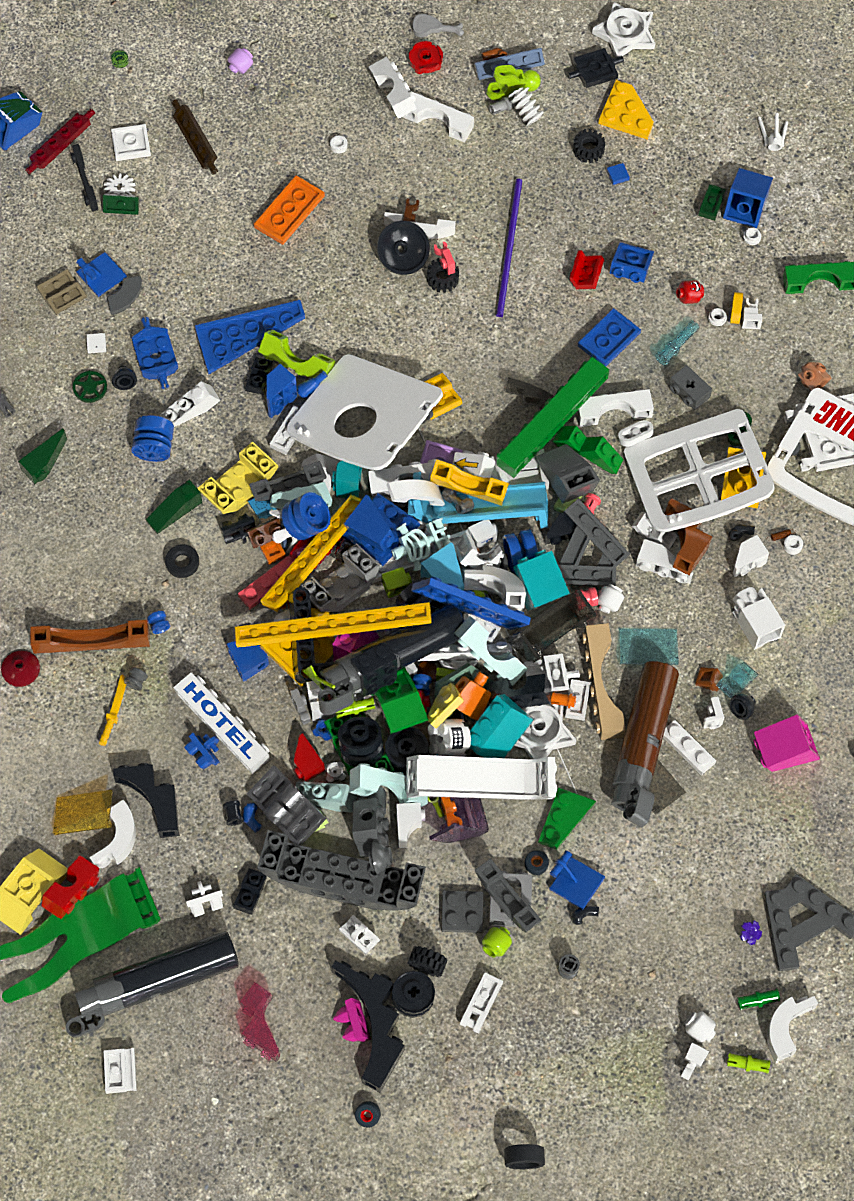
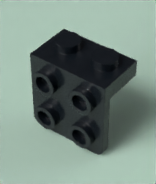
M385 642L351 659L352 666L361 677V693L363 696L375 694L380 688L392 685L397 679V657Z

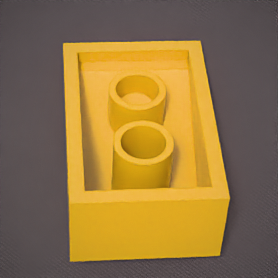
M729 447L727 458L740 454L744 450ZM762 452V455L765 459L766 452ZM749 465L725 472L721 500L757 485ZM763 469L758 470L759 477L763 476ZM759 502L748 507L758 508Z

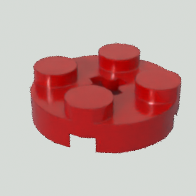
M422 41L413 46V49L409 52V63L417 74L432 73L441 69L443 51L438 45L436 47L432 45V42ZM426 55L427 57H430V58H429V59H423V56Z

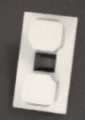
M354 915L339 928V931L365 955L380 941ZM362 932L364 936L358 940V936Z

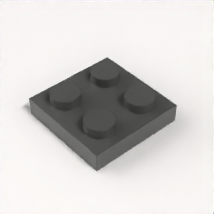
M443 891L442 932L483 933V892Z

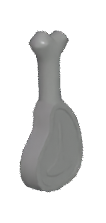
M427 14L416 15L412 25L414 35L422 38L439 32H452L458 36L464 34L462 23L456 26L444 25L437 18Z

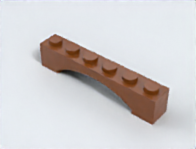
M132 620L118 626L89 630L33 626L30 627V645L34 654L150 647V629L148 620Z

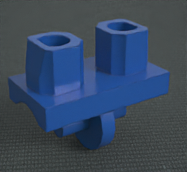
M194 733L189 735L191 740L184 748L192 756L198 751L202 753L195 760L201 769H205L211 764L216 766L220 762L214 755L219 750L216 746L219 739L216 736L210 738L208 734L204 735L203 739Z

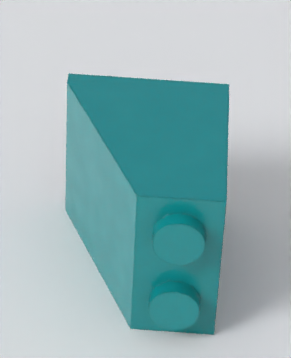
M546 550L537 552L535 553V558L530 560L528 557L517 561L518 565L513 567L516 576L523 582L525 587V607L527 611L570 594L552 551L546 552Z

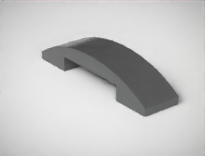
M318 461L302 466L303 470L271 481H268L266 478L250 483L249 487L255 501L271 500V496L276 492H285L296 487L302 488L323 481L327 477L321 462Z
M491 858L475 869L476 875L494 901L522 931L526 933L542 921L532 907L526 905L504 879L502 871Z

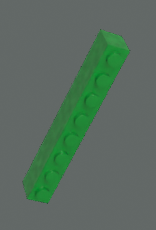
M593 357L588 361H584L579 371L569 377L568 383L565 386H560L556 395L546 401L544 408L541 411L538 410L533 415L529 424L525 423L520 433L510 439L509 445L497 453V466L515 478L608 379L609 369Z

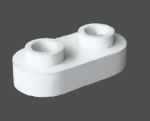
M642 420L622 429L618 434L619 443L629 447L650 438L653 435V424Z

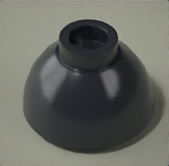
M120 366L112 375V385L118 390H129L137 384L135 372L126 366Z
M736 694L730 699V709L738 719L747 720L754 713L756 701L753 696Z

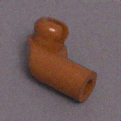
M499 48L482 52L484 61L507 56V52Z

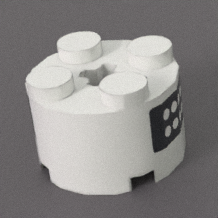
M445 719L437 728L429 724L430 755L465 757V750L470 748L471 743L470 730L468 726L465 727L462 723L465 721L462 719Z

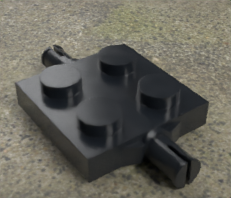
M605 48L574 57L573 63L576 70L568 72L567 76L569 80L579 77L586 88L618 78L615 65L624 63V58L622 55L612 58Z

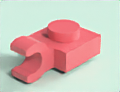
M443 242V249L437 248L435 244L434 253L442 257L440 259L442 268L446 269L448 275L455 273V261L450 250L447 248V243Z

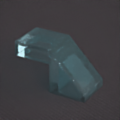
M743 662L738 664L728 677L721 679L716 686L731 698L743 691L759 674L747 663Z

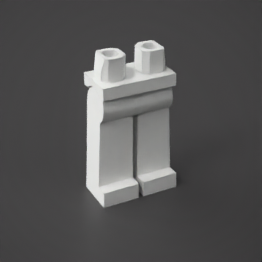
M541 449L535 456L545 453L544 449ZM535 456L515 478L497 466V457H489L495 460L491 478L507 482L509 485L545 482L546 490L549 488V480L536 461Z

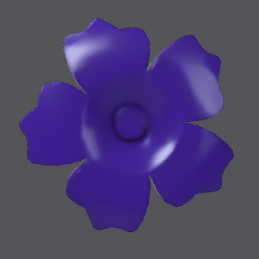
M755 920L743 922L741 927L745 931H741L739 937L749 945H755L756 940L762 937V931L759 930L758 922Z

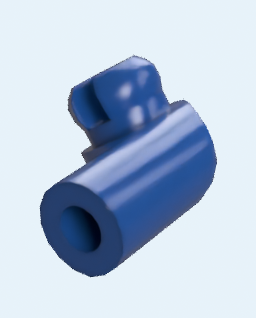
M248 803L243 808L244 822L256 833L262 828V825L255 819L258 807L255 803Z

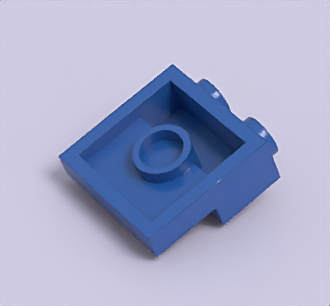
M620 242L612 260L610 274H613L616 278L624 277L631 279L635 283H644L654 251Z

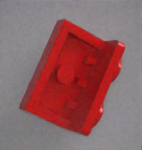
M578 250L577 256L574 258L572 272H570L569 276L576 290L596 289L604 262L602 255L585 256L582 250Z

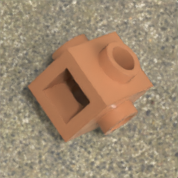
M820 362L806 363L798 374L802 379V384L811 391L815 388L822 389L831 380V376L826 372V367Z

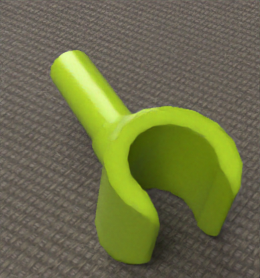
M428 797V801L435 807L439 818L443 817L444 815L438 803L439 797L429 799Z

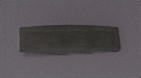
M508 377L506 392L522 396V403L536 406L540 411L544 408L546 401L554 397V395L541 388ZM575 414L568 420L569 422H574Z

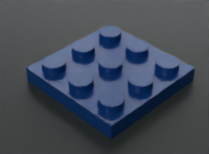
M378 493L372 499V502L395 537L393 544L385 552H382L350 534L348 530L342 537L352 545L357 543L377 563L384 566L393 556L392 549L401 546L399 538L402 534L396 528L406 523L407 525L405 526L410 531L417 529L420 523Z

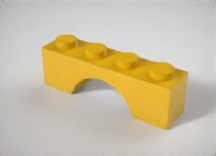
M437 459L430 477V482L500 506L503 504L509 485L507 482L491 477L483 478L468 474L458 469L455 465Z

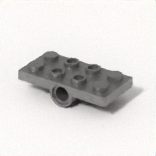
M275 765L247 793L263 811L264 815L297 845H302L327 819Z

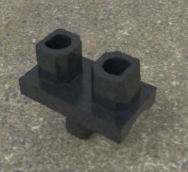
M247 514L239 516L238 522L232 523L229 520L222 522L221 531L225 543L229 544L240 539L243 544L247 543L246 537L248 535L246 531L256 526L253 516L249 517Z

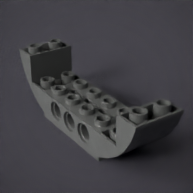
M268 830L257 869L270 879L300 893L372 910L398 911L417 906L426 867L406 862L405 869L387 866L383 873L377 875L375 869L371 868L369 861L289 843L287 834Z

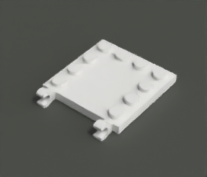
M854 393L837 396L854 406ZM804 403L796 404L795 410L785 411L786 416H784L786 424L794 421ZM808 405L805 412L811 414L814 407ZM804 433L811 458L801 459V471H807L815 467L816 472L854 465L853 451L816 434Z

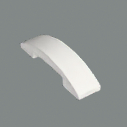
M388 212L384 214L385 226L396 221H403V214ZM438 219L437 225L413 222L423 229L428 239H439L455 234L456 221Z
M412 479L386 484L393 502L405 503L410 499L429 501L430 505L434 506L445 505L439 487L433 482Z

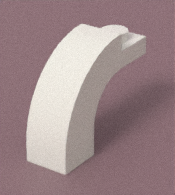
M482 566V570H464V590L491 591L498 594L503 599L504 605H507L508 608H524L526 591L523 582L516 575L507 570L492 566Z
M124 800L106 810L108 817L116 827V834L108 846L89 857L91 863L99 868H105L111 863V860H114L119 865L126 859L134 846L136 827L132 813Z
M807 996L802 997L796 1001L797 1004L793 997H790L776 1009L767 1030V1043L775 1063L794 1055L797 1049L789 1034V1023L795 1017L816 1008L818 1002L815 996L811 998Z

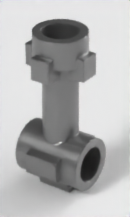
M449 488L442 492V497L445 501L456 504L455 508L459 514H465L474 508L472 499L466 498L462 500L457 496L456 491Z

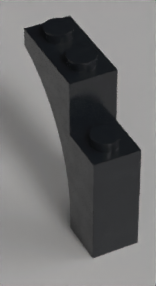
M140 763L132 767L121 765L118 768H113L115 783L134 789L152 807L157 819L159 838L180 836L175 785L162 783L156 786L153 764Z

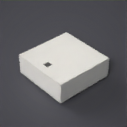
M105 333L87 334L88 353L106 352Z

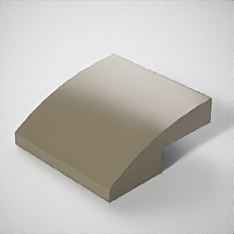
M68 269L38 285L36 288L55 315L87 298V295L79 283L74 280Z

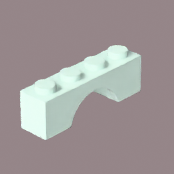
M471 616L454 632L459 637L457 642L465 649L469 646L472 649L470 653L478 661L482 658L485 661L483 665L490 672L495 670L498 673L496 677L499 680L509 679L513 686L528 670L509 651L502 655L489 654L486 645L489 632Z
M365 763L359 764L350 770L349 793L367 797L377 792L379 786H385L395 793L399 804L420 803L421 807L428 804V796L407 798V776L401 772L393 773L385 768L370 767L369 764Z

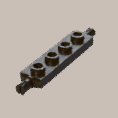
M177 99L171 102L175 109L173 118L203 169L209 168L212 175L216 174L218 169L214 162L218 157L187 105H180Z

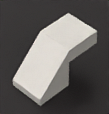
M641 512L632 525L643 539L662 544L668 550L678 537L674 531L660 532L655 530L650 524L646 512Z

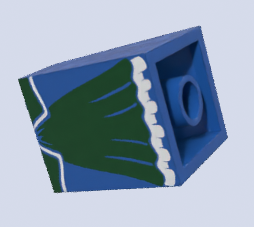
M21 91L0 98V147L3 150H7L40 124L42 111Z

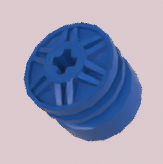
M148 415L139 417L135 422V437L133 438L131 448L134 456L153 462L167 460L171 454L174 424L168 419L159 416Z

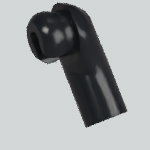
M585 906L584 909L577 908L571 915L573 918L572 923L581 925L583 918L586 916L598 917L599 907Z

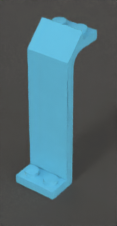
M421 472L413 473V479L423 480ZM545 482L508 485L502 506L456 491L457 496L462 500L470 498L474 502V508L465 514H459L455 508L456 504L445 500L444 506L430 505L429 501L408 500V514L425 523H430L441 517L443 518L441 520L442 523L447 524L535 516L536 521H540L541 528H548V497Z

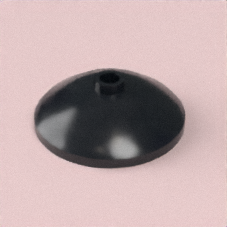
M393 222L386 226L378 237L377 254L379 260L392 273L398 275L415 273L425 265L429 257L430 244L428 237L423 229L413 222ZM398 246L403 248L402 252L398 251Z

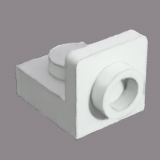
M713 697L710 699L709 705H707L709 717L704 718V729H716L723 725L724 715L719 697Z

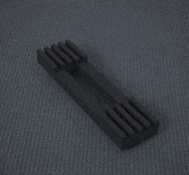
M79 144L72 145L73 153L70 152L73 164L77 163L86 192V196L84 195L86 206L90 205L92 212L98 211L93 187L89 186L84 171L85 164Z

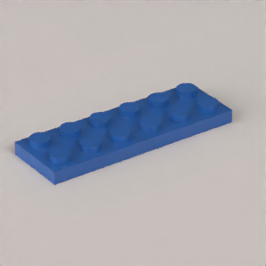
M437 577L421 580L412 586L411 591L445 605L452 604L460 611L508 630L530 624L531 618L525 616L524 612L510 610L504 604H495L487 597L475 596V593L472 591L460 590L455 584H445Z

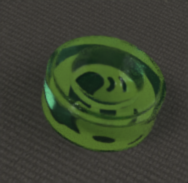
M122 50L115 51L111 55L113 66L116 68L127 66L129 63L128 54Z

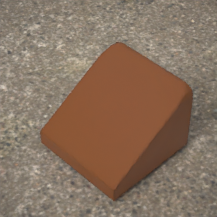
M701 667L695 685L718 692L723 675L718 668Z

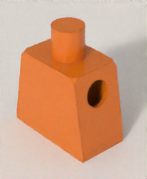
M480 671L473 681L463 676L455 685L464 700L456 709L476 721L484 713L491 696V692L483 687L489 677Z

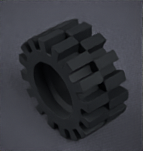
M584 129L582 133L578 132V136H575L573 153H575V157H578V160L584 159V163H587V160L593 163V160L597 162L598 158L601 159L602 155H604L605 138L602 137L601 133L597 134V130L592 132V129H589L586 132V129ZM592 143L596 147L594 149H586L583 147V144Z
M437 258L436 262L433 260L428 265L429 287L432 286L433 290L437 288V292L443 290V293H446V289L450 292L452 287L455 289L459 282V267L455 263V273L450 274L446 279H440L436 274L441 271H447L442 268L440 258Z
M414 946L407 964L413 967L414 970H418V972H423L433 977H441L448 960L444 955H440L439 952H434L432 949Z

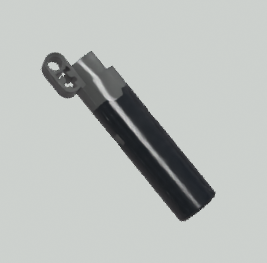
M452 604L445 605L431 612L432 623L401 627L335 660L333 666L320 671L321 679L335 685V688L332 689L322 684L324 689L318 694L320 712L324 715H332L353 704L354 692L361 689V677L352 666L351 659L385 642L397 657L398 671L456 642L459 637L454 632L464 622L459 609Z
M223 931L156 955L147 961L137 962L93 978V987L75 993L82 1015L74 1017L66 1023L67 1033L73 1038H79L96 1032L104 1027V1016L148 1001L159 994L164 995L238 968V957L229 933ZM94 1015L97 1018H101L97 1026L94 1023L88 1024V1030H86L85 1024L82 1019L86 1018V1022H90L93 1020L92 1016ZM78 1022L81 1024V1030L74 1034L70 1031V1026Z

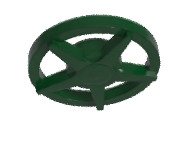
M90 370L83 372L73 382L74 395L80 401L86 403L99 401L107 392V381L98 372ZM91 375L98 376L102 380L95 381L91 378ZM88 376V379L84 382L79 381L82 377ZM104 383V389L99 395L97 392L98 386ZM76 385L83 387L81 395L76 392ZM86 394H95L97 396L90 399L83 398Z

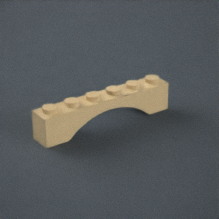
M609 623L586 625L585 633H582V642L586 644L587 650L584 651L585 661L589 662L590 668H587L588 680L592 679L590 695L591 698L594 697L595 699L593 714L594 716L597 715L598 722H595L596 733H600L601 740L624 738L626 729L623 712L609 698L604 688L601 674L603 660L611 646Z

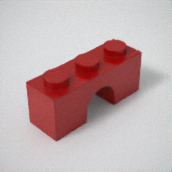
M79 856L67 870L66 880L73 885L64 887L55 882L43 894L41 906L60 919L66 913L70 914L76 902L83 900L87 890L98 883L99 867L84 857Z

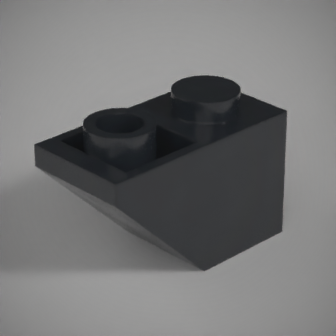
M565 512L559 513L546 535L545 544L557 545L562 540H571L577 525Z

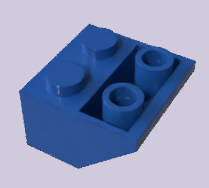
M281 364L267 375V407L270 418L280 414L283 408L288 403H292L297 397L296 377Z

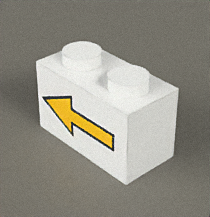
M464 450L463 453L455 452L452 465L468 474L490 478L495 460L489 458V454L484 452L474 454L471 451Z

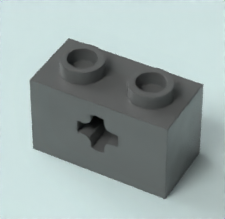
M687 365L670 379V390L680 396L683 402L693 410H696L711 397L712 388Z

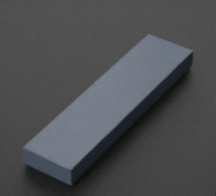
M537 48L474 64L477 78L482 80L494 77L493 73L497 66L512 65L517 70H525L545 65L542 48Z

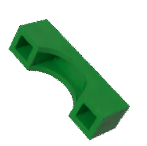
M826 262L824 264L809 263L807 265L792 264L785 266L783 272L785 294L804 293L805 287L814 280H827L833 283L839 291L854 290V262Z

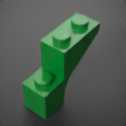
M563 426L553 439V442L558 447L567 444L580 456L610 474H617L624 460L603 436L586 437L577 426Z

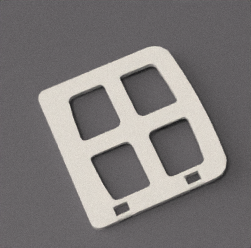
M735 409L643 440L624 449L625 458L650 524L655 530L660 532L685 528L735 512L770 497L775 488L773 478L749 425L746 414L741 409ZM745 426L747 432L741 433L739 427ZM729 432L737 434L744 450L742 453L711 464L703 462L696 445L697 441ZM681 447L690 469L687 472L657 482H651L644 465L645 462L660 454ZM749 465L757 485L739 494L719 500L711 478ZM763 469L765 475L759 477L757 471ZM689 484H696L698 486L705 506L672 515H665L657 498L658 495Z

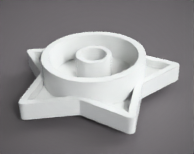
M613 3L608 19L593 27L592 34L609 42L615 57L624 56L632 49H654L655 42L648 30L653 12H639L635 9L624 8L617 3Z
M550 703L521 708L534 720L514 746L524 748L531 759L545 758L554 749L576 744L575 737L562 722V705H552Z

